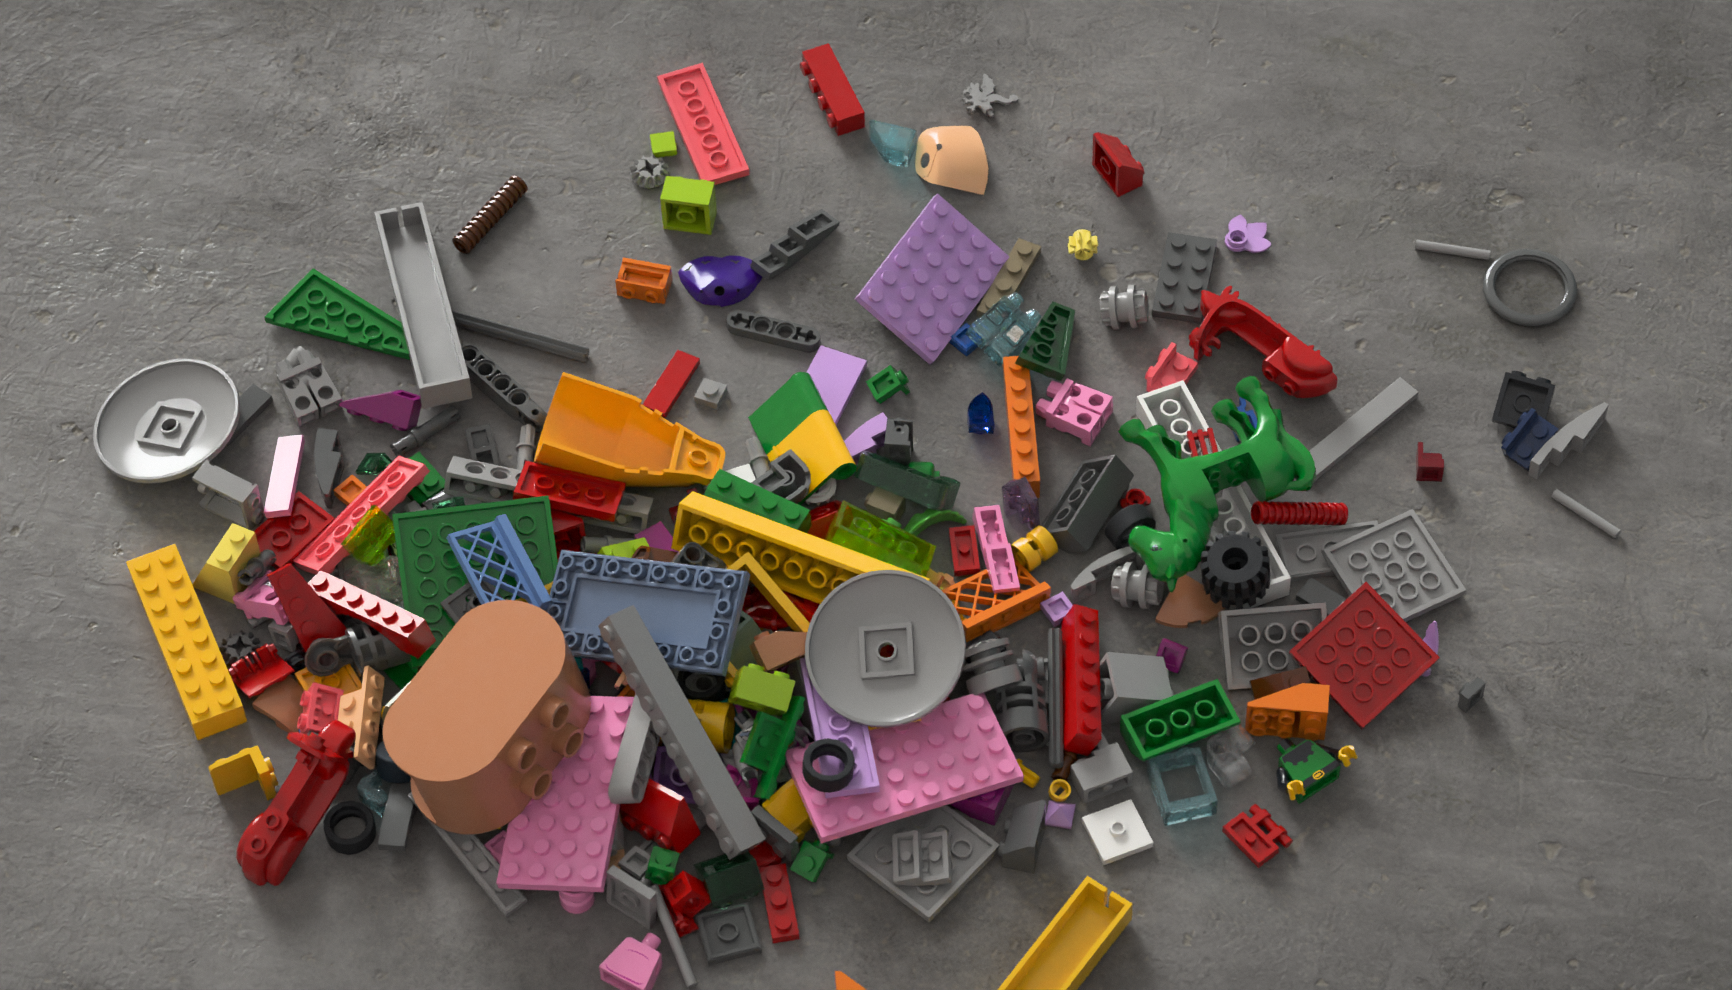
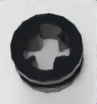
M303 650L294 651L285 658V662L294 669L291 675L295 676L294 673L306 668V653Z

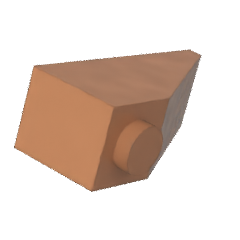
M765 631L754 637L755 641L749 648L757 664L764 667V672L770 673L805 657L807 632L776 631L770 634L769 631Z

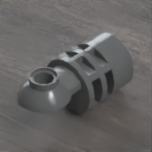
M366 623L345 629V636L335 639L318 638L314 640L305 654L307 670L313 675L321 677L330 676L338 672L344 665L353 663L358 676L362 677L364 667L368 665L379 672L411 661L410 654L400 650L384 635Z
M1022 649L1023 658L1017 659L1023 681L1001 686L996 691L995 696L997 721L1012 752L1035 751L1044 747L1049 741L1045 689L1039 685V681L1046 680L1044 657H1036L1025 649Z

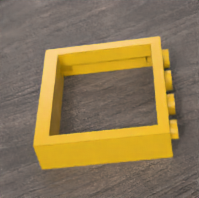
M749 552L727 568L750 573L751 582L794 632L808 631L810 623ZM730 661L726 676H724L728 688H732L736 671H738Z

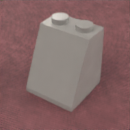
M1107 652L1100 660L1101 725L1120 722L1121 715L1174 696L1164 657Z

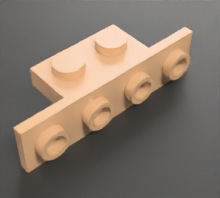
M368 665L364 667L362 689L341 696L338 720L355 730L353 758L371 770L375 767L385 677Z

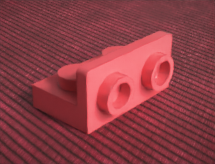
M1171 342L1167 349L1164 348L1160 352L1156 365L1148 369L1145 375L1147 380L1146 391L1150 392L1182 380L1187 384L1198 369V362L1177 353V344Z
M313 682L308 691L304 690L300 700V706H303V713L300 714L297 722V729H300V733L307 735L310 730L319 734L329 722L338 720L340 698L344 690Z

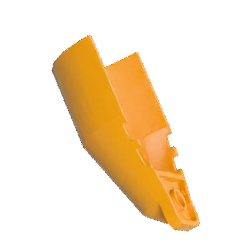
M563 372L545 419L534 463L625 482L626 487H689L695 483L708 486L719 468H723L725 450L721 445L703 439L678 422L673 424L661 417L662 412L657 409L654 412L641 404L642 400L636 396Z

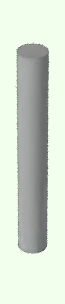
M1416 240L1415 249L1483 260H1489L1490 250Z
M1556 489L1553 492L1551 498L1616 539L1621 532L1619 528L1560 490Z

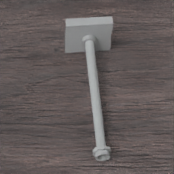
M703 812L695 819L699 830L707 823ZM612 865L606 872L607 903L650 930L656 924L657 892L649 888L652 881L645 879V875L638 881Z

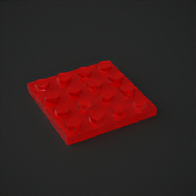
M1367 582L1361 585L1289 651V654L1301 667L1306 666L1308 674L1317 684L1330 685L1329 696L1361 730L1440 658Z

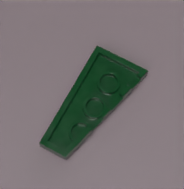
M1052 301L1015 364L1043 374L1046 377L1062 381L1066 372L1075 310Z

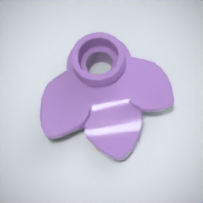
M1242 215L1234 217L1229 222V233L1225 236V245L1229 250L1234 252L1246 250L1251 253H1260L1270 248L1271 243L1264 238L1267 223L1247 224Z

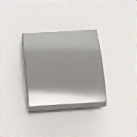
M918 830L892 834L893 880L895 885L926 886L952 883L950 834L947 830L920 834Z

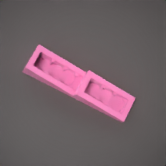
M1000 505L974 507L972 520L993 592L1019 591V580L1011 544L1007 541Z

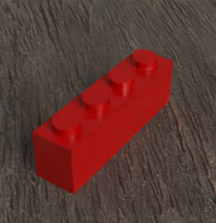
M829 43L803 51V62H800L801 72L803 76H808L809 87L812 93L817 94L821 111H826L829 127H834L838 136L864 128V110Z

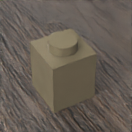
M877 485L873 493L870 492L867 495L864 506L867 507V518L880 523L881 519L887 520L891 517L899 522L906 510L905 495Z

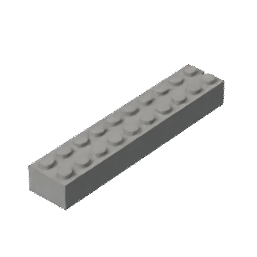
M423 202L401 206L404 227L402 228L399 226L396 208L374 212L377 231L423 409L473 398L469 374Z

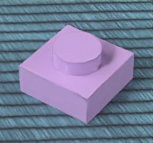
M1063 592L1040 603V609L1054 627L1061 624L1062 619L1073 606Z

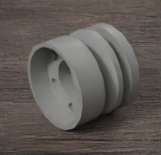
M1008 637L988 639L971 645L966 649L965 661L970 660L971 663L963 666L962 672L974 671L975 676L965 682L969 695H979L981 693L987 695L996 692L1003 685L1023 681L1018 664L1005 665L1004 663L1005 659L1014 654L1013 650L1000 651L1001 648L1011 644Z

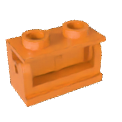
M624 257L618 278L615 280L617 296L665 304L673 281L671 266Z

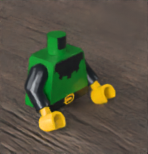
M1287 737L1277 745V749L1282 754L1276 771L1278 789L1289 795L1290 800L1296 799L1300 804L1337 780L1340 775V763H1343L1345 767L1350 766L1351 762L1349 759H1357V754L1352 746L1334 749L1322 744H1315L1310 739H1306L1296 746Z

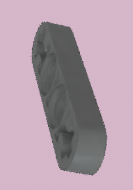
M742 310L732 311L727 316L728 331L736 336L809 353L818 350L821 344L820 333L813 327ZM758 325H766L768 330L758 332L755 328ZM788 330L792 335L788 338H782L779 336V333Z

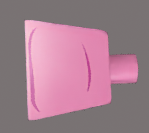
M647 933L642 942L632 937H627L599 966L601 980L620 990H652L662 968L661 953L656 951L661 940L652 933Z

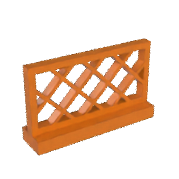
M1014 558L1019 584L1030 585L1032 588L995 593L994 598L980 597V591L994 593L992 585L981 583L985 579H990L988 571L985 569L942 591L949 599L955 600L954 606L958 614L971 616L962 621L967 643L989 630L994 633L1041 610L1040 603L1050 598L1051 587L1045 581L1039 583ZM964 589L976 590L975 596L961 594L960 592ZM998 594L1013 596L1007 600L997 599ZM958 602L974 603L973 608L959 607ZM977 604L992 606L986 610L976 609Z

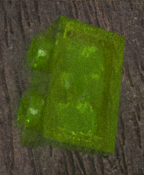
M372 505L340 545L362 565H375L384 557L386 548L395 543L393 520L377 505Z

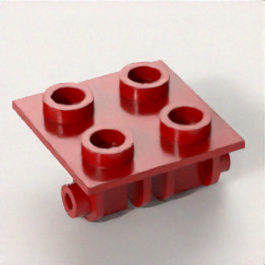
M266 643L256 650L259 658L254 652H251L254 664L246 655L244 660H238L231 664V668L228 669L233 683L249 698L260 695L267 687L285 680L289 674L294 672V669L277 654V648L273 643L270 645Z

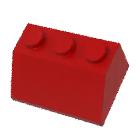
M650 778L640 803L620 804L619 812L622 816V824L630 831L635 830L639 832L647 841H655L661 848L681 853L701 834L684 797Z

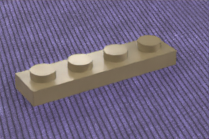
M1018 238L1008 255L1009 258L1001 267L977 308L978 317L1000 324L1003 319L1001 314L1010 307L1039 257L1041 246ZM994 305H996L995 308H996L999 312H997L995 309H993V310L987 315V316H988V318H987V317H986V314L993 308Z

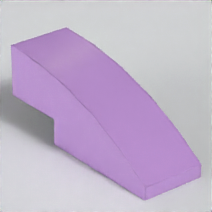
M883 412L861 425L844 441L857 468L876 460V449L884 446L887 417Z

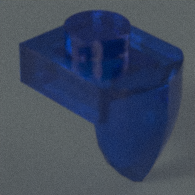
M983 392L973 398L968 406V433L994 434L993 405L989 397Z

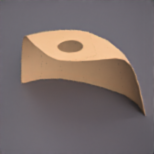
M941 126L922 132L917 143L916 173L932 184L984 195L988 181V163L978 131L971 126ZM937 144L942 145V149L939 151L936 146ZM928 153L930 156L929 164L926 168H923L921 160L923 155Z

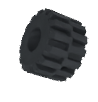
M1228 531L1229 536L1225 537L1221 533L1215 536V543L1209 541L1205 545L1206 551H1202L1201 573L1204 591L1206 595L1210 594L1211 601L1215 604L1222 601V607L1229 609L1230 605H1236V610L1243 609V604L1246 603L1251 607L1256 604V597L1263 599L1266 595V589H1269L1270 557H1268V550L1265 545L1261 546V540L1255 536L1250 539L1248 532L1242 531L1241 535H1236L1235 531Z

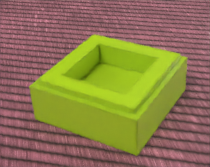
M674 131L650 134L652 154L656 158L677 155Z

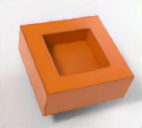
M351 475L333 491L334 495L348 506L367 486L354 475Z

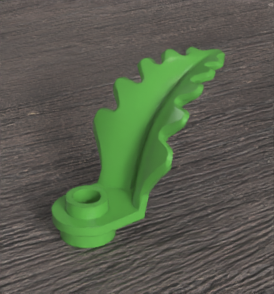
M929 508L924 513L913 515L903 530L900 529L902 525L891 517L887 520L881 519L879 530L893 539L900 536L911 541L932 524L941 521H955L965 525L967 520L964 516L959 515L958 512L944 510L943 508L937 510Z

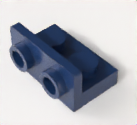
M1533 408L1528 413L1524 412L1517 421L1518 426L1512 433H1507L1501 443L1503 454L1528 472L1531 459L1559 431L1557 427L1539 416Z

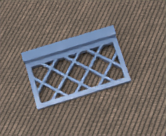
M506 514L496 516L492 522L448 534L446 539L481 605L488 603L489 600L490 602L505 600L496 596L498 589L501 588L513 594L511 600H515L517 595L526 599L529 604H533L544 611L547 610L552 600ZM490 531L494 538L493 544L480 539V533ZM465 539L472 542L471 549L467 550L460 547L457 540ZM476 544L490 550L487 558L473 552ZM493 552L504 557L505 565L490 560ZM470 558L484 564L482 572L471 568L469 564ZM487 566L501 572L499 580L485 574ZM504 574L515 578L517 582L516 587L502 582ZM482 580L496 586L493 594L482 589L480 585Z

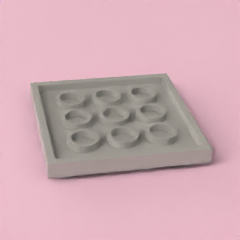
M1413 509L1323 549V557L1349 596L1367 582L1405 622L1460 598L1466 593L1465 587Z
M944 805L874 827L847 855V861L930 923L998 853L1000 844L949 806ZM918 830L920 834L947 830L950 834L952 883L926 886L895 885L893 880L892 834Z

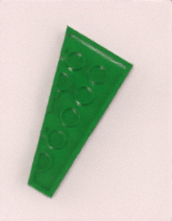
M314 268L264 317L265 322L410 360L400 321Z

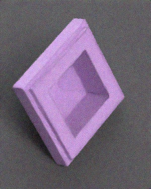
M1049 800L1046 826L1071 829L1076 804Z

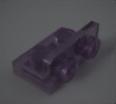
M1026 477L1011 480L1006 485H1003L1002 496L1005 516L1008 517L1018 513L1021 523H1026L1030 531L1038 525L1040 526L1038 499Z

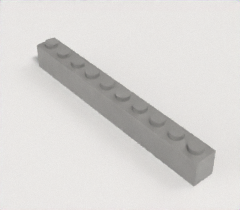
M632 605L608 616L598 625L601 636L612 650L616 663L621 666L625 673L629 686L634 689L638 696L640 705L647 712L655 732L665 744L667 754L678 767L680 777L687 783L693 794L694 802L705 815L707 825L714 831L719 840L720 848L727 854L729 860L755 848L766 838L635 606Z

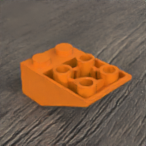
M1302 683L1247 702L1245 733L1254 736H1278L1284 739L1294 737L1310 739L1312 741L1325 740L1330 685Z

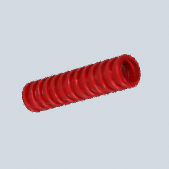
M1256 501L1251 508L1252 521L1255 524L1345 525L1349 514L1346 504L1342 502L1296 503Z

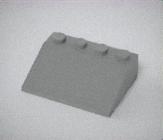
M1326 602L1220 611L1218 613L1227 690L1251 688L1250 680L1301 668L1289 654V651L1327 617ZM1308 674L1310 683H1316L1315 680Z

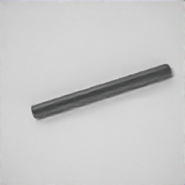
M452 311L456 327L586 362L589 357V348Z
M1050 628L1048 630L1049 767L1052 769H1060L1064 763L1062 630L1059 628Z

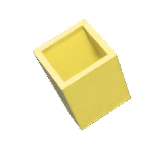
M232 523L192 584L193 587L235 604L233 596L237 592H243L248 588V585H243L239 581L241 577H238V573L247 566L250 559L261 554L255 532Z

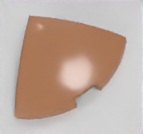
M1184 575L1178 578L1174 591L1172 593L1169 592L1158 612L1155 622L1168 627L1187 628L1188 623H1195L1201 620L1203 625L1218 617V613L1224 611L1225 608L1222 607V601H1219L1217 604L1211 601L1210 594L1206 595L1201 583Z
M288 675L285 680L267 687L252 705L255 710L273 719L276 726L287 733H299L297 722L300 714L303 713V706H300L303 690L297 681Z

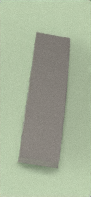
M1604 402L1588 410L1560 429L1531 459L1528 475L1538 479L1549 462L1559 467L1571 449L1581 454L1606 420L1609 404Z

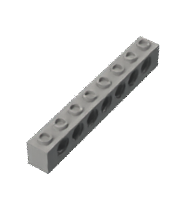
M453 456L446 471L444 493L487 503L513 500L514 490L522 470ZM624 492L614 522L576 515L566 511L562 512L580 517L587 524L638 534L648 528L654 498Z

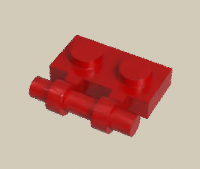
M1254 804L1249 809V812L1253 815L1252 818L1241 812L1223 826L1222 832L1259 868L1279 853V847L1275 843L1280 842L1287 848L1292 844L1293 840L1287 835L1288 832L1282 825L1278 826L1271 819V814L1266 809L1262 810L1257 804ZM1259 826H1264L1270 833L1266 835Z

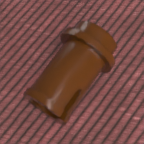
M1064 750L1063 767L1060 769L1055 768L1051 778L1053 780L1063 779L1068 781L1071 765L1078 760V754Z

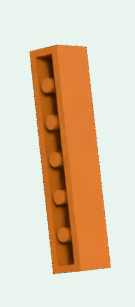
M1018 356L1003 357V382L1014 500L1040 498V475L1030 369L1015 364Z

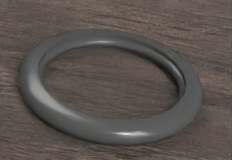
M1536 249L1515 250L1500 256L1487 269L1483 279V292L1486 301L1493 311L1503 319L1521 326L1539 327L1560 320L1569 313L1578 295L1577 283L1569 267L1558 257ZM1535 261L1553 268L1562 277L1565 284L1564 298L1558 307L1544 314L1526 315L1518 313L1505 306L1498 298L1495 290L1498 274L1506 266L1515 262Z

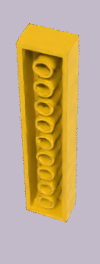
M693 491L678 506L671 549L680 551L687 543H698L712 555L720 558L727 568L749 552L781 590L821 604L840 584L863 573L876 570H900L913 573Z

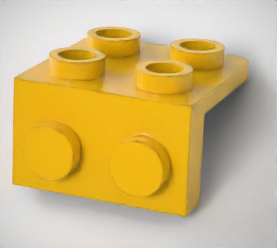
M258 745L252 748H245L238 754L228 758L219 759L208 767L218 795L225 794L257 780L267 801L275 798L277 794L275 786L279 784L274 774V768L269 757L263 758Z

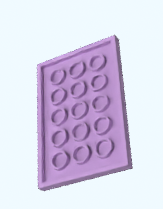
M937 193L860 291L855 300L930 365L936 360L951 340V336L960 328L984 296L1009 256Z

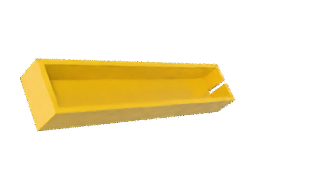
M1087 876L998 990H1077L1132 920L1133 903L1112 891L1109 895V908L1106 907L1108 888Z

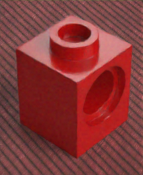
M684 870L663 886L671 906L691 918L712 902L704 883Z

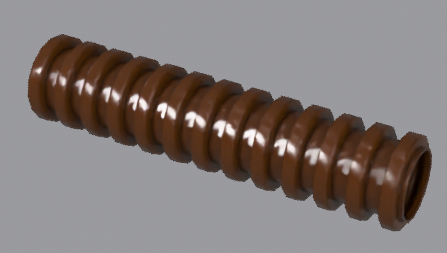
M513 175L500 187V190L466 224L467 226H464L462 231H459L457 236H454L452 241L457 250L464 254H469L471 249L475 248L476 244L503 218L504 214L513 207L514 203H517L518 199L527 192L528 187L524 180Z

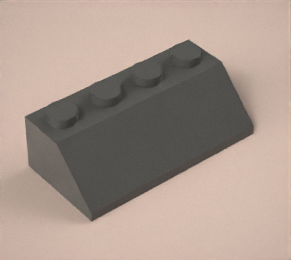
M1117 455L1083 460L1041 526L1050 532L1059 549L1070 554L1089 550L1097 533L1104 528L1106 519L1116 509L1118 500L1128 490L1129 483L1134 474Z

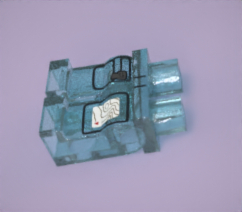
M1017 292L1008 297L1004 295L982 317L972 323L965 333L980 349L988 344L984 352L999 367L1003 364V357L1011 356L1032 335L1037 327L1036 324L1041 318V315L1035 309L1031 308L1026 314L1019 309L1024 300Z

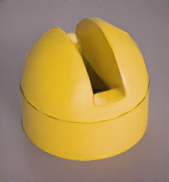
M1063 779L1054 780L1048 790L1049 797L1056 802L1065 801L1071 793L1069 783ZM1060 787H1062L1064 791L1059 796L1055 795Z

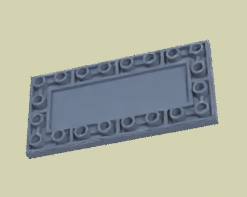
M561 550L550 592L552 601L546 612L554 618L561 628L574 657L616 662L608 643L601 636L598 625L608 616L634 605L671 670L726 676L751 574L747 571Z

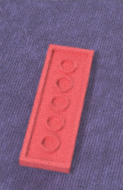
M703 63L657 76L660 89L699 179L715 182V185L750 175L749 167Z
M398 456L293 560L294 564L299 569L314 575L318 574L321 570L331 574L335 570L336 565L343 558L349 556L353 552V548L361 540L367 538L371 530L379 522L385 520L389 512L397 504L403 502L406 495L414 487L423 482L424 477L430 472L423 463Z

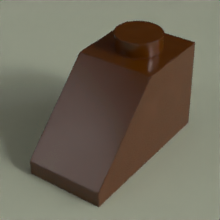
M1306 666L1249 681L1254 700L1302 683L1310 684Z

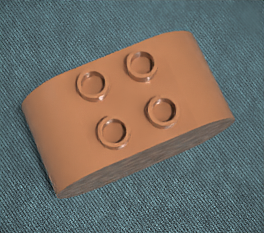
M499 600L488 602L473 608L461 617L393 703L384 720L383 740L393 762L404 773L411 776L413 798L422 814L429 821L453 833H485L511 822L524 810L531 799L538 800L542 798L551 785L552 771L563 757L571 758L578 752L584 739L583 731L590 716V693L561 628L551 615L533 604L522 601Z

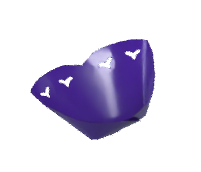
M730 255L722 258L715 256L700 257L690 261L678 271L680 281L696 301L705 305L721 307L741 302L753 292L762 280V276L750 268L749 264H751L752 260L743 256ZM717 286H722L725 292L719 296L715 294L714 289Z

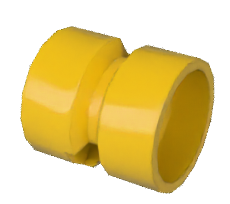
M1039 525L1028 532L1026 538L1021 537L1011 544L1013 557L1029 573L1041 565V560L1047 561L1058 553V546L1053 536L1046 528Z

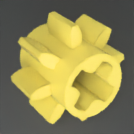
M1085 229L1077 230L1073 236L1068 237L1069 254L1074 253L1076 259L1088 260L1093 256V253H1097L1098 238L1097 236L1091 237L1090 231Z

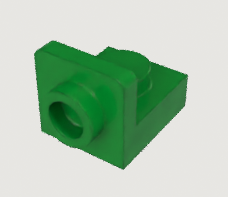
M891 365L866 381L875 400L879 404L900 390L906 395L910 393L907 386L909 380L902 370L897 371Z
M653 846L644 878L658 885L670 882L674 877L680 853Z

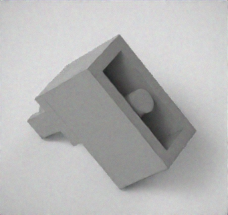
M1102 732L1101 741L1096 745L1094 751L1091 752L1092 757L1088 759L1081 758L1071 765L1070 779L1083 804L1132 786L1133 771L1118 742L1109 745Z

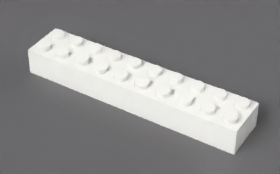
M1182 380L1137 396L1136 415L1144 424L1145 429L1147 430L1154 425H1163L1169 438L1180 442L1182 459L1192 457L1187 440V431L1197 433L1198 429H1202L1204 432L1207 431L1209 426L1185 382ZM1206 438L1205 443L1208 454H1210L1211 449L1208 438ZM1194 440L1198 456H1200L1202 452L1199 440ZM1216 441L1218 452L1222 451ZM1241 485L1219 491L1215 494L1219 517L1218 520L1213 522L1209 541L1215 543V536L1221 533L1224 537L1229 536L1228 531H1235L1236 535H1241L1242 531L1248 532L1250 539L1256 536L1261 540V546H1266L1268 557H1270L1269 589H1266V595L1263 599L1256 597V604L1251 607L1248 603L1243 604V609H1251L1289 595L1291 577L1262 524H1255L1252 521V505Z

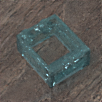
M1187 747L1178 752L1161 754L1148 760L1147 773L1165 826L1217 814L1218 800L1200 747ZM1195 765L1205 794L1169 802L1160 772Z

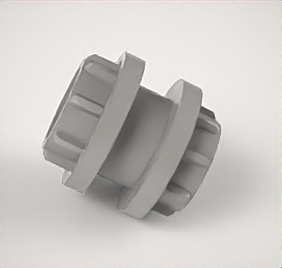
M1133 284L1128 285L1127 292L1119 293L1117 286H1110L1109 291H1103L1100 295L1102 323L1105 326H1112L1113 330H1120L1121 322H1130L1131 328H1139L1140 323H1146L1149 319V302L1146 290L1137 288Z
M1126 562L1123 567L1118 566L1114 570L1111 581V595L1114 600L1120 602L1122 607L1131 608L1133 601H1139L1141 609L1149 610L1152 605H1159L1163 599L1165 582L1154 579L1146 564H1144L1142 570H1137L1134 562Z

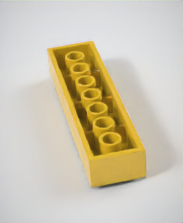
M173 544L126 561L131 580L197 741L247 722L242 702L176 545Z

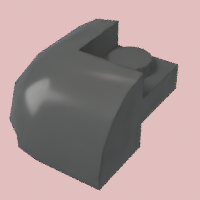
M790 449L770 462L771 470L751 482L798 504L809 492L811 474L806 464Z

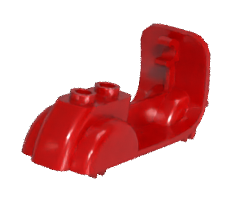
M1227 286L1220 296L1207 290L1201 291L1200 309L1204 321L1200 328H1195L1189 335V346L1194 349V360L1200 361L1204 355L1211 357L1212 349L1209 346H1215L1217 349L1221 347V342L1216 337L1223 332L1232 331L1266 356L1262 362L1264 376L1269 381H1274L1282 387L1288 395H1293L1296 398H1313L1325 395L1336 389L1338 379L1333 373V366L1320 355V350L1314 351L1313 345L1307 346L1281 327L1280 323L1277 324L1270 316H1266L1251 304L1238 299L1239 291L1229 294L1232 292V286Z
M333 720L318 735L313 732L309 736L298 732H290L287 739L301 748L295 757L297 762L266 811L255 817L248 825L237 847L236 858L238 864L242 867L244 876L258 886H263L267 882L274 886L282 883L348 775V758L354 757V752L349 750L356 736L354 729L339 720Z

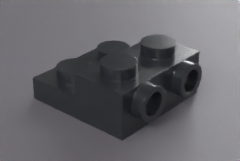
M1505 372L1492 422L1516 428L1520 416L1524 412L1528 413L1531 408L1535 409L1537 414L1546 420L1554 395L1555 385L1551 384V381L1546 378L1537 377L1536 380L1527 378V375L1523 372Z

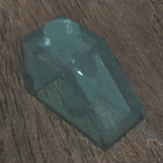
M870 119L869 138L883 160L893 165L908 167L917 146V130Z

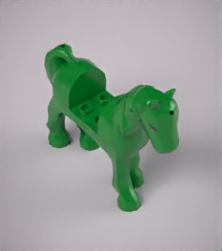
M1256 376L1243 378L1235 387L1238 395L1242 399L1249 401L1253 406L1257 416L1256 429L1250 423L1249 416L1245 412L1238 411L1232 399L1219 401L1211 409L1216 422L1225 424L1238 436L1241 444L1215 453L1182 459L1180 442L1169 438L1163 425H1154L1146 430L1140 419H1132L1124 423L1118 431L1126 442L1140 446L1150 455L1161 475V492L1164 509L1170 519V532L1158 531L1147 526H1136L1129 534L1128 544L1130 549L1144 560L1154 579L1167 582L1171 593L1176 587L1177 578L1194 571L1201 561L1202 551H1206L1205 545L1209 542L1213 522L1218 520L1219 517L1215 494L1229 487H1237L1246 481L1255 497L1263 502L1274 500L1284 495L1288 490L1308 491L1314 484L1316 468L1311 453L1299 440L1286 432L1281 409L1272 408L1269 396L1261 389V382Z

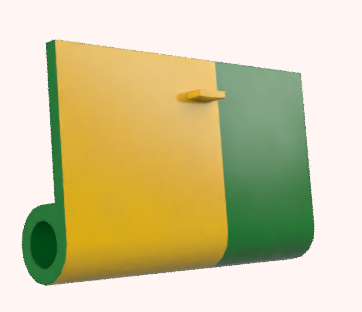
M797 372L793 374L780 389L748 417L770 462L791 449L808 467L811 474L809 492L798 505H802L830 478L843 480L855 473L857 466L809 373Z

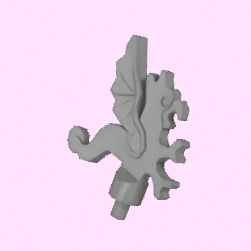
M983 74L982 93L979 90V83L975 85L970 83V86L963 91V95L969 94L968 97L972 99L963 98V102L965 105L972 104V106L967 107V110H971V113H974L975 108H980L985 116L993 118L995 115L993 114L994 109L991 104L997 102L1003 105H1010L1018 101V96L1014 94L1009 96V99H1006L1001 95L994 94L995 85L993 84V79L989 78L987 74Z

